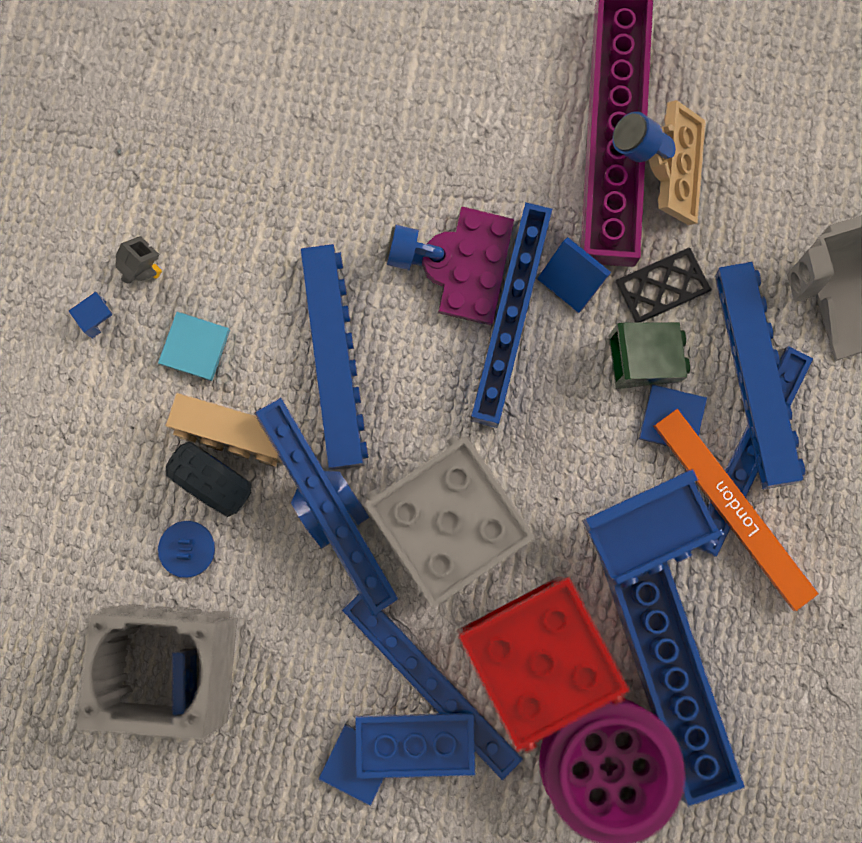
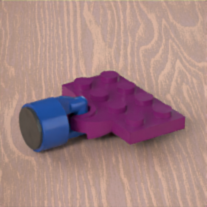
M461 206L455 232L437 234L427 245L417 242L418 229L396 224L391 229L384 262H387L386 265L405 270H410L411 264L423 266L426 277L432 283L443 287L438 310L439 314L491 326L494 321L514 219Z

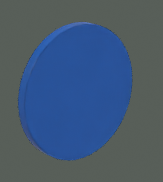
M177 522L171 525L160 538L158 545L159 559L163 567L175 576L183 578L197 576L204 572L213 561L215 555L213 536L206 527L197 522Z

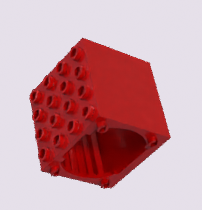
M556 577L456 630L517 752L524 749L525 753L532 751L537 747L535 745L536 741L611 701L613 705L623 702L625 698L622 695L630 692L569 577Z

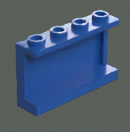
M693 469L582 520L612 585L621 583L623 588L639 581L637 577L639 574L648 571L649 575L665 569L664 563L671 559H674L677 563L691 557V550L701 546L702 550H705L719 543L717 538L723 536L724 532L716 527L695 484L698 478Z

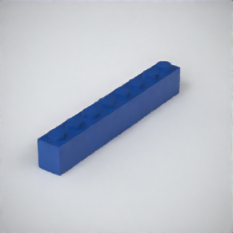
M525 202L470 422L498 428L552 213L551 208Z
M334 244L301 248L328 467L330 470L364 466V459L369 458L367 442H361L360 431H365L363 414L357 413L356 404L361 403L359 386L354 387L353 376H358L356 360H350L349 349H354L352 332L347 333L346 322H350L348 305L343 306L342 296L347 295L345 279H340L338 270L343 269L341 252L336 253Z
M753 261L719 267L715 280L762 490L797 484L803 481L805 465L803 460L798 458L796 450L799 447L798 435L796 431H792L790 420H792L791 406L789 403H785L783 393L786 392L784 377L779 376L777 368L780 364L777 349H773L771 339H773V328L770 322L767 323L765 317L767 302L765 297L760 295L758 287L761 285L760 273L754 269Z

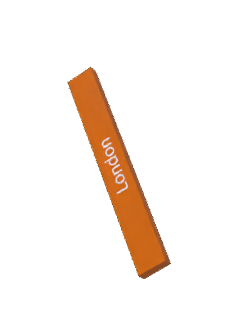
M676 409L654 425L655 430L687 471L694 470L698 478L695 481L790 608L793 611H797L816 597L819 593L680 411Z

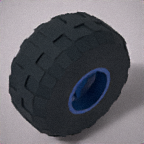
M190 441L180 445L166 464L165 475L171 481L224 516L229 517L237 514L252 493V484L247 479Z

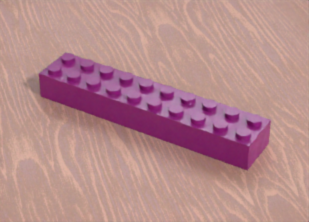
M597 0L594 8L581 248L602 265L635 267L641 255L645 161L635 162L619 153L613 145V132L618 122L631 112H641L648 116L653 0Z

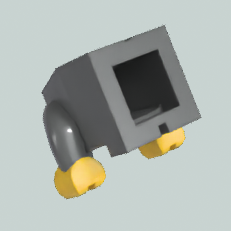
M142 236L121 243L116 253V268L122 273L121 280L124 283L159 278L162 272L156 264H153L160 254L152 246L149 247V243Z

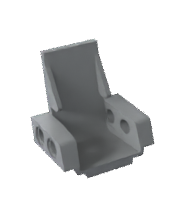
M861 215L829 225L787 274L795 302L816 296L835 361L862 353Z

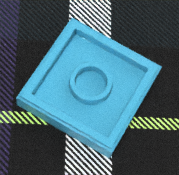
M176 312L158 363L162 366L213 381L230 329Z

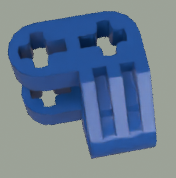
M324 471L356 524L360 525L369 519V515L342 474L337 471ZM297 488L291 504L304 527L322 549L330 543Z

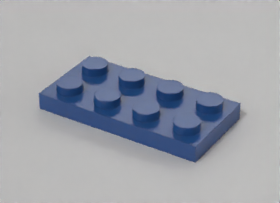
M473 713L356 716V778L475 776Z

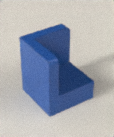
M94 292L69 310V313L81 330L92 339L101 333L97 326L112 316V312L106 305V300L97 292Z

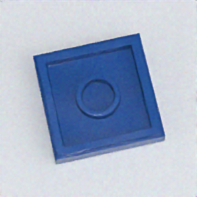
M567 237L537 279L580 313L611 272Z
M652 384L639 440L668 446L653 426L676 409L680 411L699 436L707 397Z
M196 648L183 649L172 653L173 715L184 714L190 709L197 696Z
M345 724L319 780L371 806L384 778H356V729Z

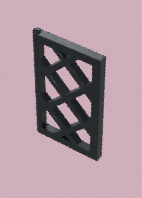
M690 247L615 281L633 316L634 322H644L712 291ZM687 256L690 262L688 271L673 266L674 261ZM659 267L667 269L663 282L647 277L650 271ZM671 271L686 276L682 289L667 284ZM690 278L698 280L703 288L694 293L686 291ZM632 279L641 280L637 294L627 291L624 283ZM645 282L660 287L656 301L641 296ZM664 289L679 294L678 300L667 305L660 303ZM638 301L654 306L652 312L640 316L636 309Z

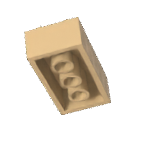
M176 393L166 423L167 427L174 430V436L192 443H196L197 439H201V444L219 451H223L224 447H228L229 452L249 459L250 455H255L256 460L276 467L277 462L283 464L256 416Z

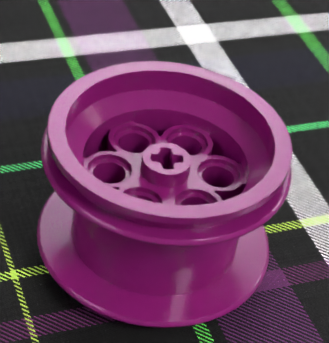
M625 698L623 702L617 705H613L611 701L543 738L541 743L539 768L546 793L557 814L565 824L587 840L595 843H639L660 831L669 822L679 806L684 790L685 768L678 743L660 719L633 701ZM620 732H627L629 735V740L624 746H616L615 738ZM590 734H598L599 743L594 748L585 746L586 737ZM606 758H609L614 765L609 766V771L606 772L600 764H604ZM638 758H644L646 761L645 768L640 772H634L632 769L634 761ZM576 762H585L586 771L582 775L572 774V767ZM625 786H631L633 788L632 796L626 800L620 799V790ZM594 788L603 789V796L598 801L589 800V793Z

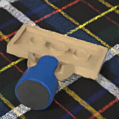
M677 100L667 102V111L664 118L665 126H660L641 112H631L625 115L614 129V148L635 162H644L649 159V164L655 177L661 182L658 195V209L687 225L698 224L706 120Z

